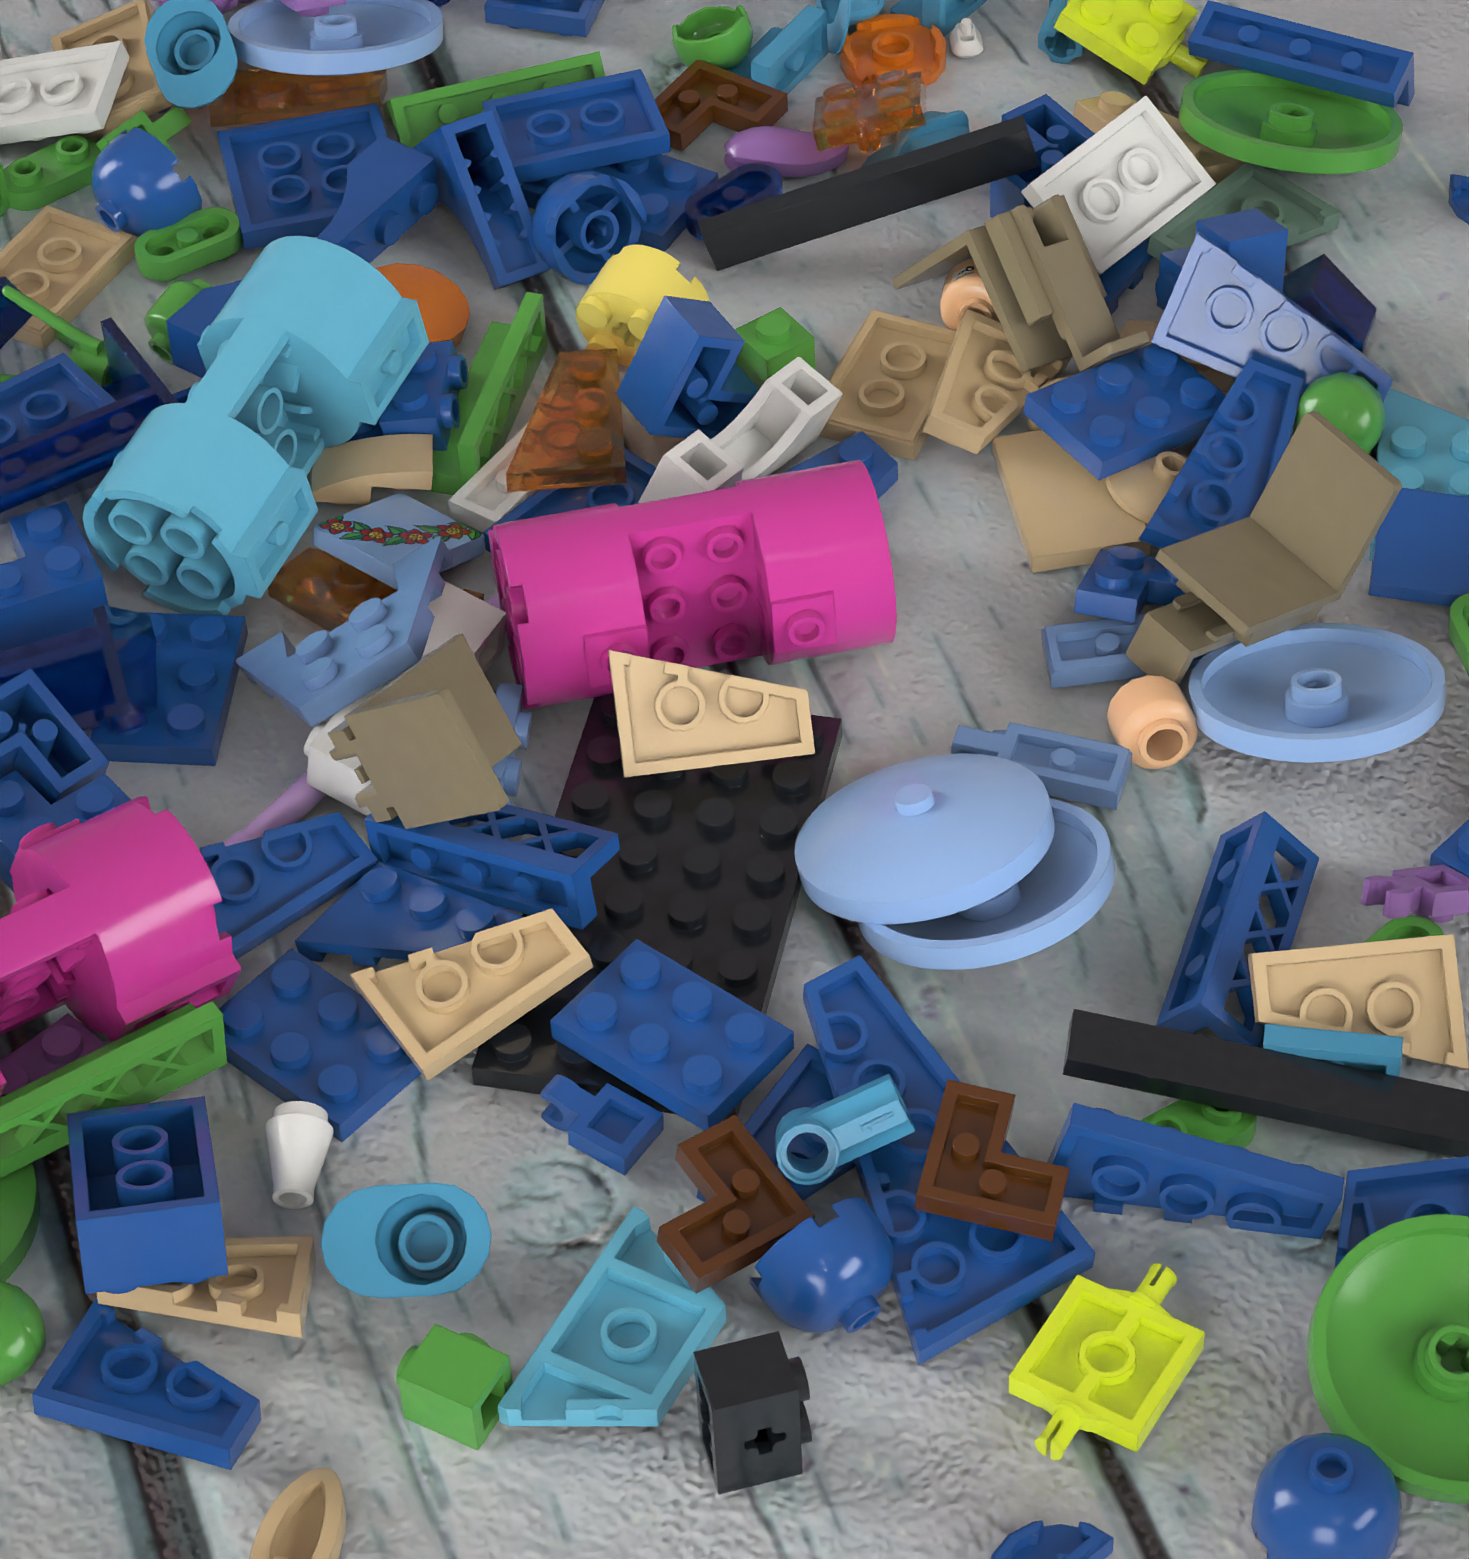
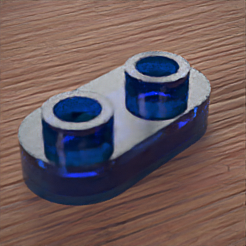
M747 164L736 168L695 192L685 203L686 228L688 232L694 237L703 240L698 221L783 194V179L780 172L765 164Z

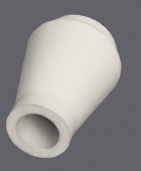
M304 1101L286 1102L274 1109L273 1117L265 1125L273 1180L272 1200L277 1205L285 1208L301 1209L310 1206L314 1201L315 1186L334 1130L330 1123H328V1113L322 1107Z

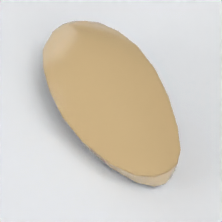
M321 1467L310 1470L291 1482L274 1500L262 1520L251 1547L249 1559H338L345 1536L347 1510L341 1481L337 1473L330 1468Z

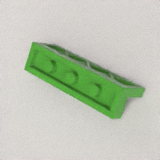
M600 51L391 98L383 103L382 107L385 119H392L397 142L414 148L439 127L482 113L483 101L604 77L605 73Z
M526 292L512 324L491 321L468 371V386L458 393L460 425L458 428H451L447 451L433 450L431 490L424 491L454 495L504 446L548 347L543 294Z
M211 1001L196 1009L190 1003L1 1097L0 1178L69 1144L67 1114L151 1103L226 1065L227 1056L223 1014L216 1004Z

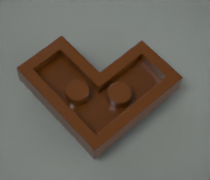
M696 60L655 98V102L670 134V147L681 152L712 123L740 132L752 127L773 126L788 111L787 93L702 60Z
M947 1079L916 1193L915 1209L1053 1241L1070 1168L1003 1153L1014 1110L1015 1094Z
M733 1115L678 1144L675 1160L707 1201L659 1226L657 1243L697 1294L760 1260L778 1240L812 1216L815 1219V1215L738 1117Z

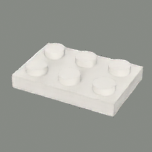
M122 41L0 60V145L28 140L40 141L48 137L74 133L87 134L95 130L104 129L130 58Z
M1144 96L1036 178L1021 193L1033 208L1056 194L1065 196L1100 276L1209 191L1216 183L1150 99Z

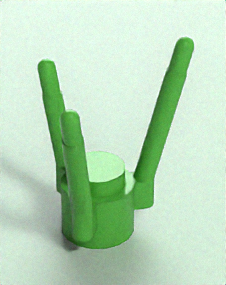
M11 286L3 287L2 294L57 330L55 337L73 348L69 358L107 393L112 395L119 389L128 369V358L124 352L104 344V341L84 333ZM0 374V383L17 375Z

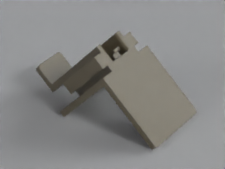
M1056 194L1034 208L1020 205L1011 211L998 214L985 222L984 226L966 231L891 279L895 289L898 290L946 275L956 264L972 258L1022 373L1069 357H1074L1079 371L1082 372L1135 351L1151 342L1146 330L1124 338L1120 337L1104 300V297L1108 295L1064 195L1059 196V194Z
M1311 411L1304 414L1250 517L1159 550L1155 559L1178 578L1176 586L1185 594L1176 597L1173 603L1146 613L1126 651L1127 657L1145 674L1163 676L1179 686L1195 657L1236 641H1240L1247 647L1315 620L1324 605L1341 598L1402 489L1401 482L1319 412Z
M463 633L453 636L344 716L345 721L327 733L335 747L329 751L333 760L338 761L357 756L362 764L354 769L361 784L369 780L371 781V784L357 793L355 797L359 808L367 806L376 823L392 820L398 815L405 829L499 811L509 803V799L492 767L522 745Z

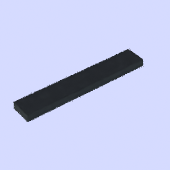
M1022 115L698 221L703 241L717 271L1039 167V162Z
M1073 1010L1068 1030L1063 1075L1452 1157L1469 1156V1091L1088 1011Z

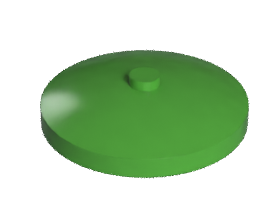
M1246 69L1214 72L1194 79L1183 90L1179 110V122L1183 129L1191 137L1208 148L1254 165L1297 173L1347 174L1381 167L1396 157L1403 131L1402 120L1391 107Z
M1451 1214L1425 1215L1408 1218L1374 1232L1349 1251L1336 1266L1324 1285L1313 1309L1307 1338V1364L1314 1397L1322 1416L1333 1434L1350 1436L1369 1446L1392 1470L1398 1489L1424 1499L1458 1504H1469V1216Z

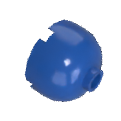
M134 127L128 133L127 129H125L116 136L97 156L92 170V188L98 202L95 208L100 220L114 232L122 230L139 237L149 230H158L174 225L191 213L201 210L202 199L192 177L189 176L182 182L177 173L172 169L179 161L172 151L156 137L140 128Z
M597 171L569 173L548 186L537 201L532 217L534 243L541 259L554 272L569 281L581 285L592 284L613 253L614 255L619 254L622 248L628 245H644L638 242L641 233V224L647 226V213L640 195L626 181Z
M859 1197L844 1199L830 1205L839 1217L819 1226L812 1216L801 1222L778 1240L756 1264L755 1269L761 1277L750 1278V1284L764 1304L782 1322L803 1332L825 1333L843 1326L847 1333H853L866 1326L881 1312L882 1307L877 1299L884 1293L890 1283L894 1266L892 1244L881 1221L867 1202Z
M1323 1432L1301 1436L1275 1452L1261 1471L1256 1483L1251 1526L1255 1539L1258 1534L1260 1542L1267 1549V1559H1389L1397 1547L1402 1508L1400 1492L1392 1470L1369 1446L1350 1436Z

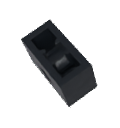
M779 1331L694 1351L699 1432L718 1495L803 1474L801 1444L812 1442L810 1423L803 1401L810 1400L809 1385L801 1358L788 1359Z

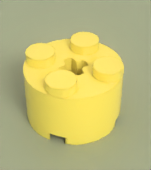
M628 245L623 247L619 254L614 255L613 253L576 308L578 326L588 342L586 346L587 355L596 364L605 368H612L616 363L629 367L663 297L672 296L709 301L708 294L702 283L696 276L689 283L684 276L676 271L681 262L656 248L645 245Z

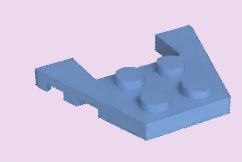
M440 536L434 538L392 564L398 588L395 593L383 600L372 598L361 603L352 611L349 621L329 633L326 630H320L310 634L299 643L296 649L282 631L237 658V665L252 684L258 683L271 698L275 696L279 698L286 709L311 727H314L421 661L435 618L428 606L430 602L442 595L445 582L440 576L439 571L441 566L443 569L451 566L453 561L452 553Z

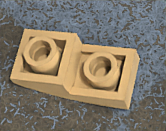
M396 434L369 437L323 450L311 468V491L315 502H327L337 505H368L371 501L372 487H385L397 490H431L433 477V434Z

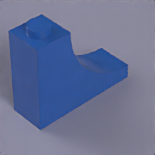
M492 109L441 126L412 148L435 158L439 202L447 206L465 228L483 261L494 290L540 275L551 269L541 259L534 243L532 216Z

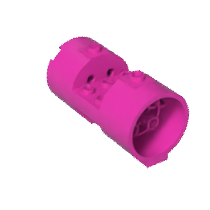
M861 460L737 481L734 487L618 507L616 503L505 522L492 525L493 529L488 530L493 574L500 610L506 612L505 628L509 641L508 652L515 682L518 685H523L522 705L524 709L540 708L613 693L608 650L694 668L762 655L768 665H775L889 644L895 638L897 623L896 595L890 550L877 494L869 472Z
M140 796L80 823L79 819H75L58 828L54 823L41 825L27 833L20 840L19 848L9 871L12 875L16 903L10 910L11 914L0 918V1035L66 1005L85 1026L95 1032L105 1033L110 1042H113L190 1003L197 1009L230 993L242 968L232 953L231 935L225 931L218 934L216 913L213 905L222 901L221 895L196 844L168 809L155 814L150 810L148 797ZM0 1070L1 1098L7 1081Z

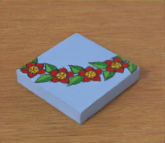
M399 492L314 525L313 545L398 590L392 566L393 563L440 536L453 555L451 566L445 569L441 566L440 573L483 555L485 535Z

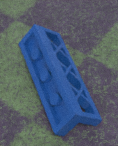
M1210 0L1207 1L1188 39L1189 55L1395 108L1396 104L1409 106L1415 94L1413 52Z
M508 804L499 811L405 829L398 815L392 820L376 823L371 813L364 818L371 852L378 861L495 906L533 915L552 908L565 925L581 930L597 916L590 877L620 851L618 833ZM473 820L485 822L463 828L454 826ZM524 834L537 836L515 842L506 840V838ZM576 848L586 849L577 858L558 854L559 852Z
M1264 811L1220 835L1156 1026L1193 1033L1207 1026L1223 1040L1260 1047L1265 1025L1255 1023L1250 971L1243 954V948L1245 944L1252 943L1255 953L1291 949L1319 861V857L1267 812ZM1275 851L1294 866L1290 881L1282 880L1274 858ZM1261 896L1268 897L1276 919L1274 928L1267 929L1258 904ZM1236 992L1245 1017L1243 1025L1224 1010L1228 993Z

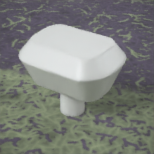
M963 18L949 36L951 51L959 58H974L983 51L981 34L971 19Z

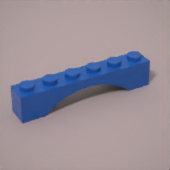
M381 135L347 165V186L342 204L330 224L316 238L343 247L370 264L389 246L394 245L402 234L424 215L429 214L435 205L439 203L435 158ZM242 280L202 289L166 320L173 365L200 378L204 377L207 371L197 344L205 328L212 324Z

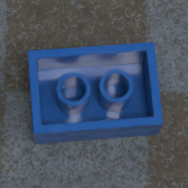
M205 1096L67 1114L75 1216L85 1294L104 1291L111 1294H123L141 1286L171 1282L196 1284L207 1280L208 1277L228 1275L221 1204Z

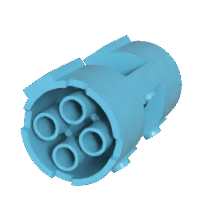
M287 236L269 243L260 253L212 324L203 331L197 346L207 372L201 381H197L191 387L186 403L165 404L155 408L148 414L125 449L117 454L111 469L85 505L83 511L84 529L91 545L103 562L112 571H115L121 564L128 572L147 585L142 593L143 596L182 614L227 616L233 607L242 606L248 596L261 599L318 512L307 474L325 447L338 446L349 441L362 423L375 425L428 345L429 340L417 300L401 297L395 287L376 268L356 254L331 242L307 236Z

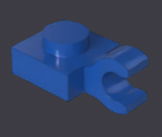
M556 1074L541 1091V1098L550 1102L548 1107L541 1113V1118L558 1130L568 1131V1145L624 1176L664 1130V1116L662 1112L608 1083L594 1096L580 1088L569 1078Z

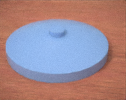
M259 0L237 11L228 22V28L239 60L270 71L306 76L340 77L397 67L429 55L441 45L444 37L442 12L439 7L428 0H346V4L329 6L328 14L316 17L299 16L298 12L287 7L279 0Z
M1306 623L1247 647L1240 641H1236L1210 651L1196 664L1189 677V704L1195 714L1197 727L1206 736L1229 749L1255 757L1286 762L1344 761L1373 756L1401 747L1431 729L1444 711L1445 673L1440 661L1431 651L1402 635L1362 625Z
M957 753L933 755L900 762L869 773L844 786L827 798L811 813L799 831L795 842V862L805 892L817 906L826 912L862 923L904 924L949 916L982 904L1022 880L1036 867L1048 851L1054 835L1055 821L1048 792L1043 782L1028 768L1008 759L984 754Z
M1049 798L1055 821L1052 842L1036 867L1011 888L982 904L949 916L904 924L858 922L860 931L865 940L882 955L905 965L934 970H963L988 967L1039 952L1063 940L1082 927L1099 911L1107 900L1115 881L1116 871L1107 832L1093 815L1082 808Z

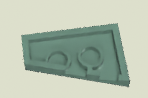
M1246 162L1150 236L1147 253L1160 261V254L1162 252L1192 246L1196 234L1197 220L1254 208L1288 229V247L1336 230L1341 211L1271 169Z

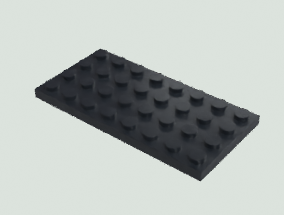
M611 693L605 696L594 697L555 817L618 833L620 851L590 877L597 916L583 930L567 926L590 955L593 968L478 1046L472 1065L474 1085L541 1095V1091L558 1074L569 1078L580 1088L594 1096L608 1083L660 1112L676 1114L553 1039L550 1020L636 939L766 1015L802 885L795 862V842L805 821L825 801L842 739V719L811 715L815 754L624 777L614 695ZM576 848L559 852L558 854L577 858L586 849ZM522 913L523 917L529 916L528 914ZM742 1101L722 1121L733 1115L738 1117Z

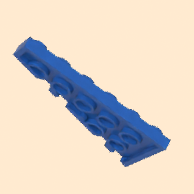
M861 955L804 984V1005L833 1097L836 1098L886 1074H890L915 1128V1132L854 1159V1164L866 1202L881 1221L891 1240L894 1256L891 1281L918 1366L1075 1278L1077 1274L1080 1275L1093 1267L1095 1259L1094 1250L1062 1210H1060L1053 1241L916 1210V1193L947 1079L958 1082L960 1080ZM1006 1140L1003 1153L1019 1156Z

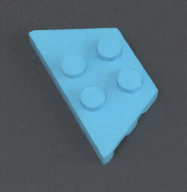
M1390 388L1383 402L1386 424L1378 440L1377 462L1401 482L1402 488L1469 497V420ZM1375 537L1370 544L1369 561H1372Z
M632 1207L498 1404L500 1423L507 1426H659L695 1370L693 1352L709 1348L726 1323V1304L711 1287L697 1294L694 1292L657 1243V1235L651 1230L650 1218L643 1210Z

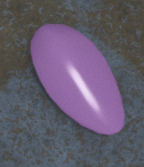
M752 127L735 133L725 143L724 148L727 153L725 154L724 162L730 171L740 174L742 170L748 173L753 168L765 173L785 177L813 176L832 170L846 161L851 139L848 136L825 135L784 127Z

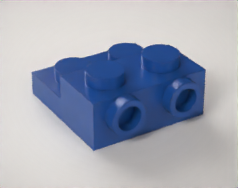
M453 341L428 343L376 424L362 423L355 435L347 442L384 435L433 434V450L447 451L451 428H458L460 425L458 393L460 390L467 388L469 379L465 356L463 354H456Z

